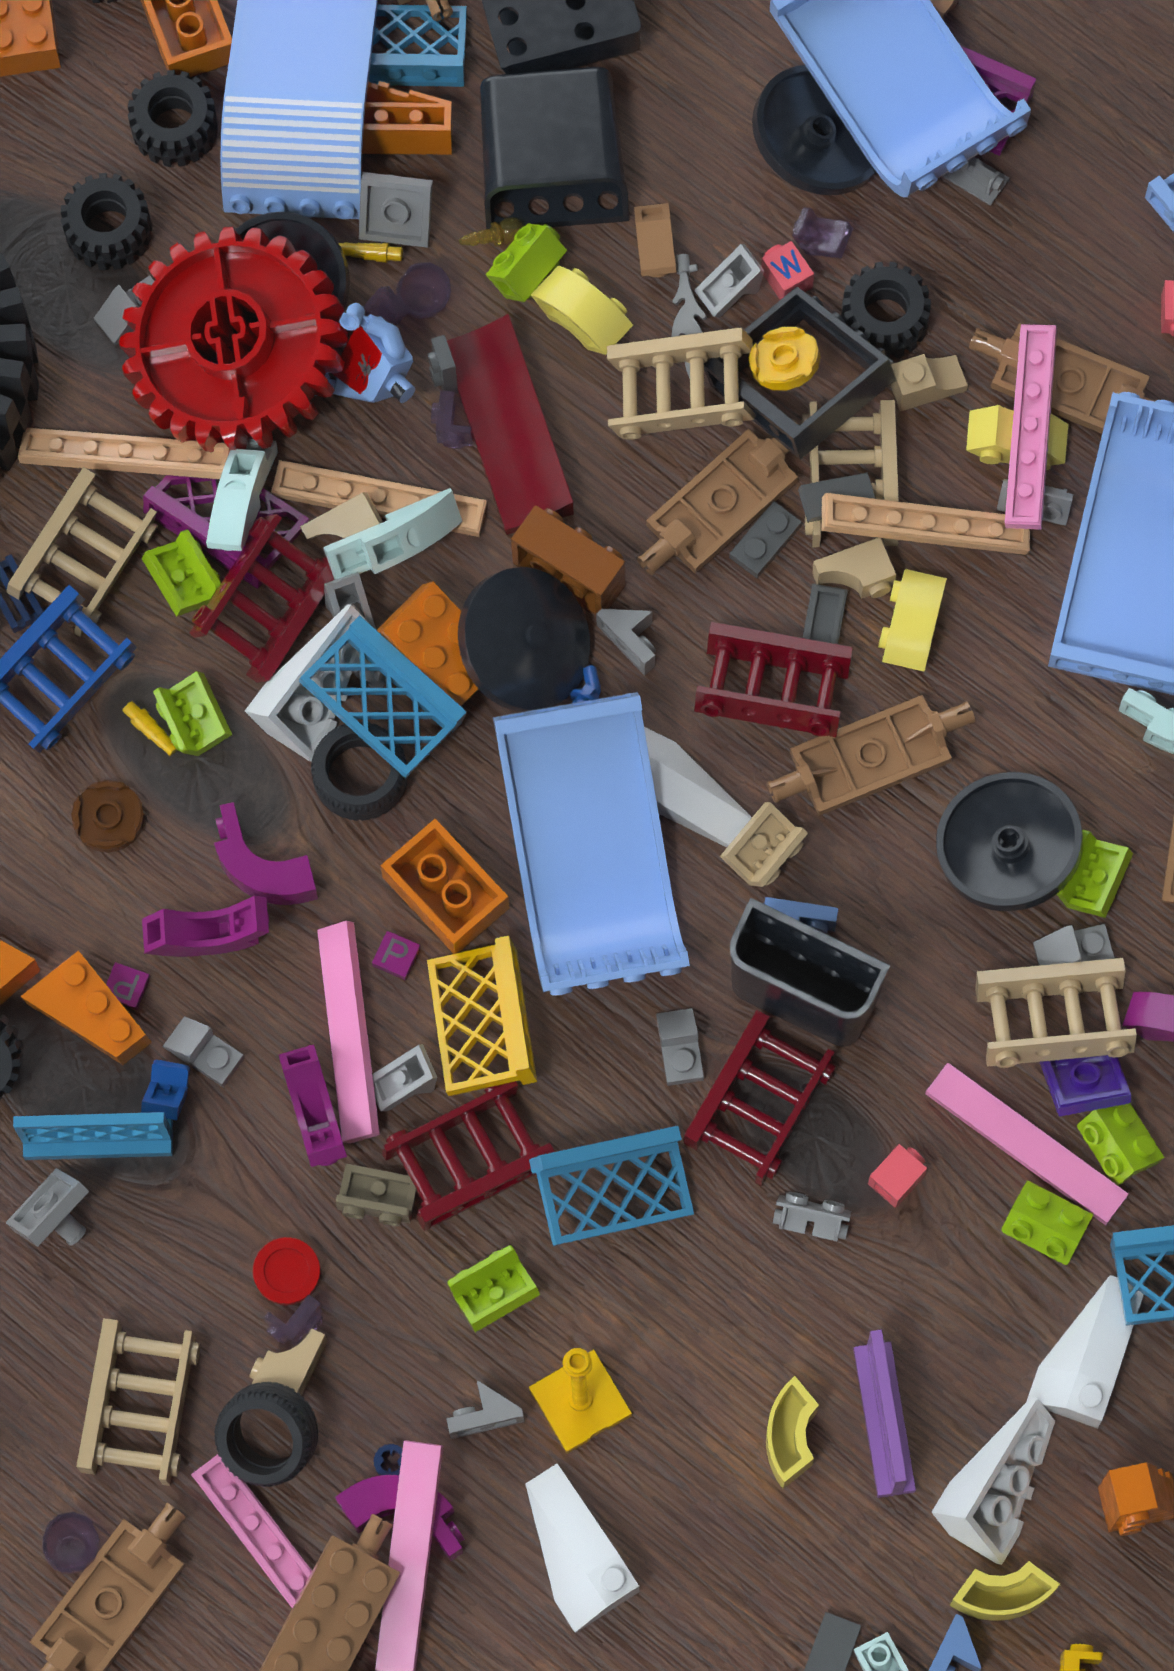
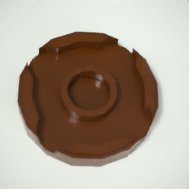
M111 780L95 782L88 786L87 790L81 795L79 794L74 801L71 813L74 831L82 843L95 851L106 853L123 850L134 843L142 832L145 819L143 805L137 794L124 783Z

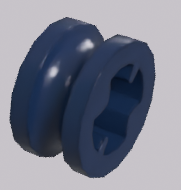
M387 1444L378 1449L374 1456V1467L379 1476L400 1475L403 1451L401 1447ZM387 1453H390L391 1457H393L394 1453L400 1456L397 1461L399 1465L398 1470L392 1472L391 1468L388 1469V1472L381 1468L385 1464L383 1456Z

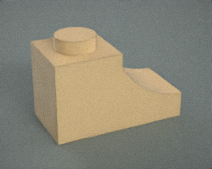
M925 354L891 365L895 381L890 386L900 412L967 391L968 385L956 355L932 359L926 358Z
M362 492L300 527L307 539H313L324 534L346 538L383 523V520L368 493Z
M875 538L813 561L812 574L816 584H843L856 590L861 599L868 596L878 598L886 595L891 591L894 580H896L895 570L881 538Z
M311 1328L306 1338L296 1347L281 1353H274L268 1350L264 1359L258 1357L250 1373V1378L254 1379L252 1384L277 1382L293 1388L296 1393L299 1392L302 1396L327 1344L325 1334Z

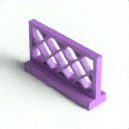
M882 1330L870 1331L867 1345L854 1347L853 1352L877 1498L915 1493L916 1488L891 1342L884 1343Z

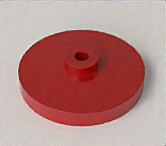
M283 1237L267 1243L258 1252L254 1260L253 1278L257 1289L267 1300L279 1305H293L304 1301L314 1292L320 1280V1264L316 1253L307 1243L296 1238Z

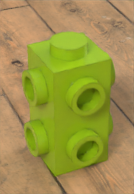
M528 223L517 231L514 241L494 259L493 266L485 275L506 299L525 302L532 297L531 294L538 288L543 279L559 265L560 259L567 249L559 241L560 235L551 226Z

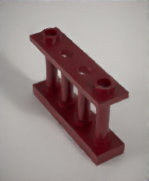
M278 514L265 516L264 518L260 517L249 530V535L252 537L208 605L201 606L192 619V623L195 625L189 633L196 638L206 636L210 630L249 659V664L252 665L246 675L256 683L266 682L271 679L324 596V583L334 580L327 557L313 560L274 531L282 519ZM265 543H268L306 572L305 576L308 578L301 589H294L255 560ZM247 572L287 600L286 605L289 608L282 618H275L236 589ZM228 601L268 630L270 638L264 647L260 646L257 648L218 619Z
M711 622L706 654L715 655L716 658L709 688L697 686L694 712L703 713L709 717L720 716L803 731L820 737H837L841 711L830 709L836 678L848 679L853 647ZM730 658L751 662L745 694L724 690ZM765 665L787 668L781 700L759 697ZM801 671L822 675L816 707L795 703Z
M756 1010L684 1135V1144L696 1151L701 1142L708 1144L710 1141L759 1168L755 1183L762 1186L766 1177L773 1180L783 1162L778 1156L819 1084L827 1085L837 1066L832 1064L834 1052L830 1049H827L822 1060L819 1061L771 1035L772 1030L768 1029L769 1016ZM757 1047L762 1050L764 1047L812 1073L813 1075L803 1093L753 1066L754 1062L750 1060V1057L755 1048ZM738 1079L742 1081L748 1079L795 1105L786 1123L783 1124L736 1098V1093L731 1091ZM721 1110L726 1113L729 1110L776 1136L777 1139L767 1156L717 1129L718 1124L713 1121Z
M516 1081L488 1087L484 1090V1095L408 1133L406 1130H401L386 1139L387 1144L383 1145L382 1152L385 1161L397 1155L399 1156L423 1201L420 1204L422 1208L418 1209L417 1220L423 1231L536 1175V1173L532 1174L529 1159L555 1152L550 1143L542 1147L539 1144H534L515 1110L510 1098L517 1095L518 1084ZM494 1106H497L521 1149L520 1158L509 1164L506 1160H501L477 1116ZM462 1122L466 1125L489 1167L486 1171L488 1174L477 1180H474L473 1177H468L444 1133ZM429 1139L432 1140L456 1184L454 1186L455 1191L444 1197L435 1193L411 1149Z

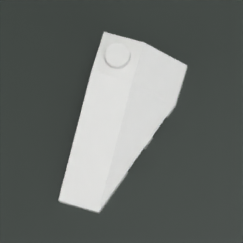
M349 604L264 684L245 710L268 735L308 761H312L317 745H319L321 739L328 732L336 727L337 722L334 721L336 715L299 682V678L349 629L350 624L359 615L365 620ZM347 643L339 651V664H359V652ZM334 657L327 664H334ZM319 671L312 680L321 688H335V671ZM340 671V688L347 687L352 671ZM329 695L336 701V695ZM341 695V701L345 702L348 695Z
M644 727L658 813L708 839L728 847L752 817L676 742Z
M1110 1275L1039 1365L1027 1398L1028 1401L1031 1397H1036L1046 1410L1097 1429L1102 1422L1133 1329V1325H1125L1117 1277ZM1128 1283L1130 1293L1134 1287ZM1140 1291L1131 1300L1133 1314L1138 1313L1144 1295Z
M1031 1397L949 1482L932 1510V1514L950 1536L996 1564H1003L1021 1533L1024 1522L1019 1520L1025 1499L1031 1500L1034 1488L1029 1486L1035 1466H1039L1043 1462L1055 1424V1420L1038 1398Z
M555 1464L525 1484L554 1601L573 1631L577 1633L639 1593V1585L558 1464Z

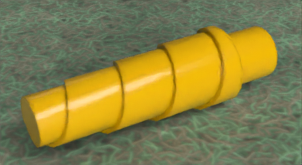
M339 243L345 256L385 263L389 260L402 261L403 248L392 247L389 243Z
M133 701L123 708L122 711L131 719V724L149 740L151 739L159 748H162L169 756L177 751L170 737L149 715L145 708L141 710Z

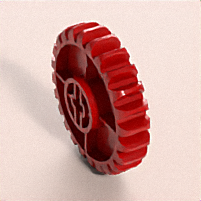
M223 227L220 232L219 242L213 243L205 231L195 234V250L188 253L181 244L176 243L170 247V255L173 260L171 265L166 266L162 262L154 260L148 267L150 273L156 279L152 285L136 283L132 292L142 302L141 307L124 309L122 319L134 331L125 333L119 339V347L130 357L122 365V371L124 376L131 383L135 384L132 390L135 401L141 407L149 409L150 419L159 428L164 430L171 428L172 435L178 441L183 443L188 440H197L198 444L206 452L212 453L214 452L215 445L223 441L230 450L246 449L248 438L252 437L262 449L271 447L273 442L272 430L279 428L289 438L297 433V426L293 418L300 414L306 419L313 420L319 413L311 401L315 395L323 398L331 397L335 391V388L325 375L326 373L341 372L345 365L344 360L334 350L335 348L342 347L348 341V333L338 323L344 313V307L337 297L331 295L334 290V284L328 275L321 270L317 271V263L307 251L301 250L296 252L288 238L277 236L269 241L262 229L251 228L246 233L244 240H242L233 227ZM248 317L255 318L259 322L249 323ZM233 327L238 332V334H233ZM230 346H233L234 353L229 349ZM217 357L218 364L210 362L208 358Z

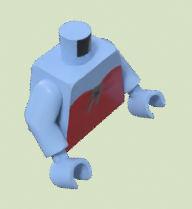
M350 304L346 313H343L340 318V324L344 329L354 330L341 354V358L345 362L343 371L332 373L336 377L335 380L330 379L328 373L325 375L335 388L333 394L371 403L393 396L400 403L406 402L415 392V387L405 378L413 363V356L405 347L398 327L385 321L381 316L376 317L370 314L367 317L364 315L365 310L360 304Z

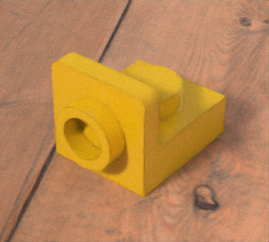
M1071 1644L1070 1650H1064L1060 1654V1671H1086L1085 1669H1079L1080 1663L1100 1664L1103 1660V1653L1093 1652L1094 1646Z

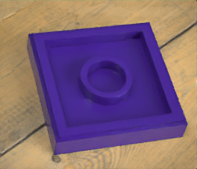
M1105 1055L1040 1062L1059 1117L1131 1103V1092L1118 1057L1114 1058Z

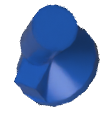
M591 665L583 668L585 686L582 689H574L570 692L572 703L599 699L601 686L595 666Z

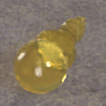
M506 218L500 224L496 222L491 223V230H480L477 233L470 232L460 238L459 243L467 246H477L478 244L482 245L492 242L496 247L501 246L502 243L510 245L514 241L517 231L524 227V225L516 218Z

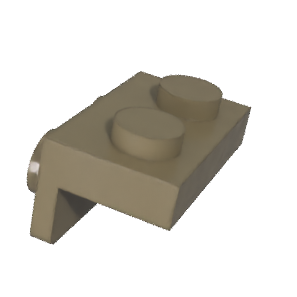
M346 1164L340 1193L337 1195L335 1203L337 1210H342V1215L353 1219H364L365 1215L379 1217L380 1223L398 1227L401 1225V1222H411L417 1190L408 1175Z

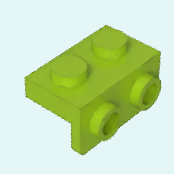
M188 529L181 531L175 542L148 550L142 557L144 564L176 617L197 610L203 605L207 606L221 585L218 573L211 568L203 554L200 543L194 540Z
M196 671L170 689L159 687L153 691L157 700V711L167 721L172 732L170 739L178 751L200 756L232 735L204 673Z
M1082 830L1083 852L1079 866L1072 879L1057 893V896L1069 909L1106 918L1133 853L1128 847L1097 840L1090 831Z
M1130 1103L1093 1110L1077 1124L1078 1130L1099 1161L1104 1172L1117 1186L1123 1184L1131 1176L1157 1165L1165 1158Z
M1027 1180L1012 1206L1001 1231L1048 1257L1068 1265L1094 1214Z
M512 1245L493 1252L488 1258L469 1269L460 1271L447 1282L457 1305L475 1332L540 1295L535 1283L521 1264Z

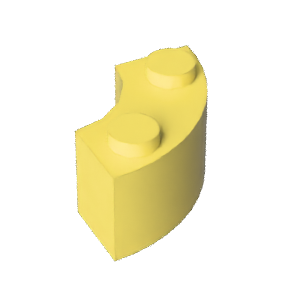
M557 266L531 294L532 298L551 321L567 329L590 351L606 355L607 346L616 345L633 326L625 316L627 313L625 306L615 298L609 299L592 285L588 277L577 268L571 271Z
M1000 405L970 410L966 451L980 456V461L986 464H998L1000 462L1009 464L1014 410ZM1053 414L1050 415L1046 470H1049L1051 465L1065 464L1068 423Z
M905 569L902 581L894 580L890 601L896 602L890 628L883 626L878 648L885 649L882 662L925 671L947 578Z
M796 1376L778 1394L769 1415L766 1433V1449L769 1464L776 1480L783 1489L809 1469L814 1461V1457L807 1446L806 1429L808 1423L817 1414L819 1404Z
M1030 1561L1020 1570L1005 1576L988 1575L974 1569L953 1598L950 1606L959 1612L977 1619L991 1621L1009 1620L1036 1610L1054 1594L1060 1584Z

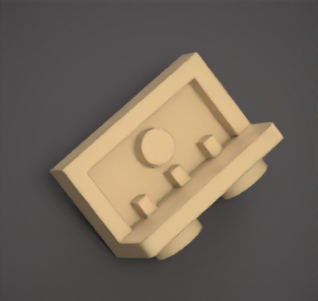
M765 802L720 857L749 886H767L779 876L781 872L779 868L786 859L792 858L801 850L803 846L802 840L808 832L803 827H795L772 803Z

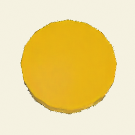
M781 327L767 332L763 335V340L758 345L757 343L754 344L751 348L749 363L754 378L761 386L771 390L787 391L800 387L813 377L819 368L821 356L816 339L812 335L806 334L803 329L798 327Z

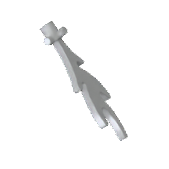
M679 254L675 257L677 274L680 275V280L673 303L677 306L682 300H685V304L681 307L674 320L671 337L703 333L695 317L699 316L703 320L707 319L706 314L701 310L694 297L689 281L690 273L698 271L697 264L690 265L688 254ZM685 362L686 371L690 378V363Z

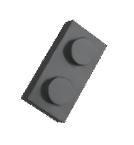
M442 335L432 338V352L427 353L434 387L441 386L444 397L458 394L456 367L446 337Z
M773 501L730 552L729 558L758 579L801 528L802 522Z

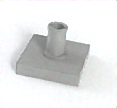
M363 172L360 192L359 239L428 248L433 180Z
M56 1168L6 1221V1224L15 1233L37 1247L53 1230L64 1238L68 1245H74L83 1237L86 1228L70 1212L89 1191L78 1180Z

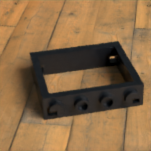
M795 287L745 329L746 333L752 338L753 346L755 343L758 345L763 340V335L767 332L781 327H795L804 320L866 369V371L800 426L738 376L739 402L744 401L754 412L753 421L801 460L893 383L895 377L891 367L893 361L885 355L883 348L879 347L876 349L860 330L856 329L853 331L837 312L833 311L830 313L824 308L817 296L811 297L799 287ZM750 353L741 354V357L738 358V373L750 364ZM721 357L710 358L704 363V370L711 387L724 396V359Z

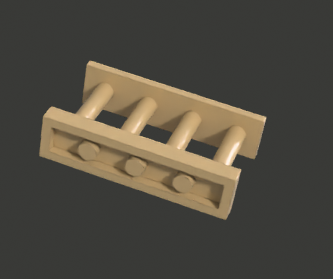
M741 327L607 346V360L618 371H621L623 376V417L608 419V427L622 439L634 440L640 438L641 434L717 424L734 427L742 425L743 421L754 420V412L744 401L739 402L738 358L741 357V354L751 352L753 347L752 338ZM721 357L724 359L725 404L705 406L704 363L709 358ZM688 362L690 363L691 408L671 411L670 367L674 363ZM653 366L656 368L657 413L637 415V372L640 368Z
M881 400L879 413H873V417H851L835 430L873 431V434H880V446H874V450L818 451L817 445L809 452L810 483L819 482V465L874 464V467H881V479H875V483H871L875 499L898 501L895 400ZM809 402V413L802 414V423L817 411V402ZM805 515V535H812V547H820L822 520L808 523ZM883 538V545L898 546L899 540Z
M83 467L12 576L7 586V593L19 600L24 591L29 594L34 592L52 603L62 592L40 580L41 575L36 573L43 562L48 565L52 562L98 590L87 608L81 605L83 607L82 611L97 624L102 615L98 608L141 541L148 543L155 533L158 525L153 522L155 521L157 511L150 508L143 520L97 493V488L93 486L96 474ZM80 504L84 506L90 504L134 531L135 533L125 549L77 521L78 517L74 514ZM62 533L66 535L71 533L115 560L116 563L106 579L58 550L60 546L55 543ZM75 626L74 634L81 637L83 631L78 626Z
M1115 958L977 971L975 986L977 1002L987 1001L991 1003L996 1042H987V1067L1009 1068L1020 1063L1105 1055L1116 1058L1125 1056L1128 1053H1134L1137 1036L1136 1029L1122 1030L1115 993L1116 989H1123L1125 978L1124 959ZM1092 991L1101 993L1107 1031L1085 1033L1079 993ZM1043 996H1064L1070 1035L1048 1037L1042 1002ZM1007 999H1027L1033 1038L1011 1040L1005 1003Z
M103 1318L76 1466L81 1473L96 1475L97 1465L103 1466L104 1462L160 1470L159 1480L162 1485L170 1486L171 1476H178L181 1454L176 1453L188 1379L191 1365H197L200 1354V1343L195 1342L196 1338L192 1331L185 1330L182 1344L126 1336V1332H122V1326L118 1320ZM124 1351L180 1359L176 1381L120 1373V1369L115 1368L117 1354L123 1355ZM117 1388L173 1396L170 1417L165 1418L113 1410V1406L108 1405L110 1392L117 1391ZM111 1425L167 1433L163 1455L107 1447L106 1443H102L104 1428H110Z

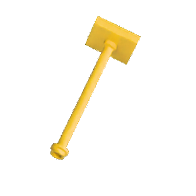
M581 1348L569 1350L563 1358L562 1368L529 1386L531 1394L567 1454L590 1441L592 1437L606 1429H611L632 1416L631 1411L594 1349L590 1352Z

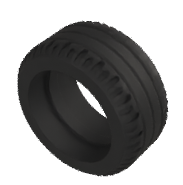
M368 722V731L375 737H389L388 730ZM346 724L340 725L328 732L314 751L311 773L316 793L321 802L331 812L342 818L364 821L380 817L399 802L404 794L408 777H403L390 765L391 770L388 779L373 793L353 796L335 788L329 779V770L333 761L348 749L354 747L371 748ZM394 744L395 755L407 765L402 746Z
M261 1382L249 1385L233 1396L217 1418L214 1439L218 1456L222 1458L221 1461L224 1463V1466L229 1468L228 1471L232 1472L234 1476H238V1479L243 1480L245 1483L249 1482L251 1485H261V1487L283 1484L293 1479L312 1458L319 1436L318 1423H316L317 1418L308 1401H305L299 1392L296 1393L289 1386H284V1384L277 1382ZM250 1409H263L280 1417L288 1426L292 1435V1455L283 1459H270L253 1451L246 1443L241 1432L242 1412Z

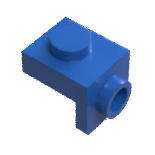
M154 1060L151 1081L142 1100L141 1113L164 1112L167 1119L177 1120L187 1098L190 1067L168 1061Z

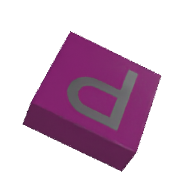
M387 931L372 961V966L406 980L421 947L415 942Z
M115 962L106 985L123 1006L137 1010L150 975Z

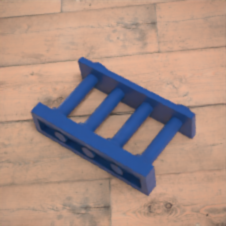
M70 585L62 591L0 659V703L36 735L29 742V745L39 753L44 748L46 750L51 749L62 736L59 733L61 729L117 669L122 671L132 662L135 657L133 651L137 648L127 637L118 645L82 611L83 607L81 604L85 599ZM65 621L68 623L73 622L109 655L95 672L58 638L56 631ZM41 647L43 649L48 648L85 682L71 698L33 664L34 660L32 657ZM16 674L19 676L24 675L60 708L46 725L8 691L10 687L7 684Z

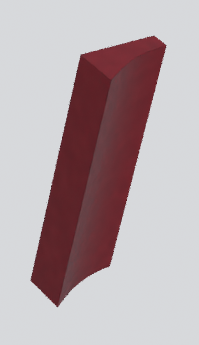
M509 314L467 334L447 340L456 367L458 395L506 535L515 533L535 505L544 511L546 508L551 509L562 518L574 515L573 500Z

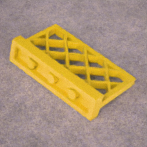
M510 937L495 938V945L427 960L445 1089L448 1096L519 1080L523 1085L537 1082L518 954ZM492 957L493 967L485 978L472 971L479 960ZM453 966L460 970V972L448 986L439 980L438 969ZM467 975L480 983L470 998L456 991ZM494 978L496 979V985L492 983ZM440 988L445 991L442 996ZM487 988L496 992L499 998L490 1011L476 1003ZM452 996L465 1003L454 1019L443 1011V1007ZM472 1008L485 1015V1018L475 1031L461 1024ZM499 1011L501 1012V1018L497 1016ZM445 1021L450 1024V1025L447 1027V1029H446ZM492 1021L503 1026L504 1031L495 1044L481 1036ZM456 1029L470 1036L459 1052L448 1045V1040ZM477 1041L490 1048V1051L480 1064L466 1057ZM504 1044H506V1051L502 1049ZM450 1054L455 1057V1058L452 1060V1062H451V1059H450ZM497 1054L508 1060L509 1071L493 1074L486 1068ZM461 1062L475 1069L467 1081L454 1083L453 1073Z

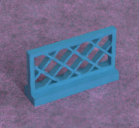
M378 5L376 17L385 16L391 22L381 30L375 27L373 46L380 41L390 50L386 53H372L368 82L378 84L379 81L389 83L390 86L464 87L467 6H451L453 13L449 18H459V24L447 31L439 24L440 21L432 19L428 5ZM441 11V13H439V14H440V16H441V19L443 20V19H444V16H443L442 11ZM410 17H420L425 21L414 31L404 22ZM398 27L407 37L394 44L386 36ZM433 28L442 37L429 45L420 36ZM415 42L423 51L420 54H406L403 49ZM449 42L458 50V54H440L437 50Z
M360 615L350 624L349 629L299 678V682L405 778L451 732L453 733L462 724L466 715V711ZM349 643L359 652L360 664H339V651ZM334 657V664H327ZM365 658H366L371 664H365ZM319 671H335V688H321L312 678ZM340 671H360L361 688H340ZM365 671H380L386 677V688H366ZM391 682L398 688H392ZM329 695H336V701ZM341 695H361L362 712H347L341 707ZM366 695H387L388 712H367ZM392 695L408 696L413 702V712H393ZM418 706H419L424 712H418ZM368 719H388L389 737H375L368 731ZM393 719H413L414 736L394 737ZM419 719H433L443 729L436 736H420ZM357 720H362L363 726ZM420 743H428V744L420 751ZM394 744H415V757L407 765L404 764L395 755Z
M164 1112L13 1116V1128L23 1143L24 1160L173 1156V1120L167 1119Z
M679 1126L548 1153L529 1159L532 1174H537L553 1246L693 1215V1206L677 1142L682 1140ZM669 1152L672 1164L667 1177L650 1167L657 1154ZM649 1156L645 1163L638 1159L641 1157ZM629 1160L641 1168L632 1185L616 1175L623 1161ZM615 1163L611 1170L604 1167V1165ZM590 1168H595L607 1176L598 1192L581 1182ZM580 1171L576 1178L569 1174ZM646 1173L662 1183L654 1199L637 1189ZM560 1175L572 1183L563 1200L551 1192L549 1177ZM673 1177H675L676 1184L672 1182ZM612 1180L628 1190L619 1207L603 1197ZM668 1187L679 1194L681 1210L671 1212L659 1204ZM577 1188L594 1198L585 1214H582L568 1204ZM633 1195L650 1205L644 1216L640 1219H636L624 1211ZM599 1202L615 1212L608 1226L602 1227L590 1219ZM554 1203L559 1206L557 1211L555 1210ZM655 1209H656L657 1211H659L660 1213H662V1214H658V1215L651 1216L652 1213H653V1211H654ZM566 1210L581 1221L573 1234L561 1236L558 1220L563 1211ZM620 1217L627 1220V1222L616 1224ZM586 1224L593 1228L591 1230L582 1231Z
M1174 1225L1114 1232L1110 1248L1116 1266L1125 1325L1174 1320V1307L1165 1301L1174 1289V1275L1159 1265L1166 1255L1174 1254ZM1158 1256L1155 1261L1148 1258ZM1139 1259L1150 1268L1138 1282L1126 1273L1124 1260ZM1153 1271H1156L1171 1282L1161 1297L1143 1285ZM1128 1283L1134 1287L1130 1293ZM1138 1291L1156 1303L1148 1313L1133 1314L1131 1300ZM1160 1306L1165 1309V1311L1157 1310Z

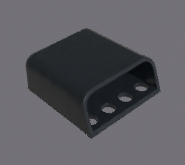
M482 0L499 64L506 74L573 69L634 53L640 46L641 23L634 0Z
M586 67L491 75L481 82L480 103L485 189L484 206L487 233L519 230L528 223L564 227L629 221L628 189L625 181L613 79L607 69L602 67ZM607 193L613 194L618 199L616 207L609 210L602 208L598 204V199ZM576 196L583 201V207L577 212H569L564 208L563 203L568 197ZM542 199L548 203L549 209L542 215H535L529 210L530 203L533 200ZM500 202H508L514 207V212L509 217L501 218L495 214L494 208Z
M750 898L730 942L732 989L739 998L840 1047L850 1046L860 1037L878 1002L886 974L890 967L889 964L753 898Z

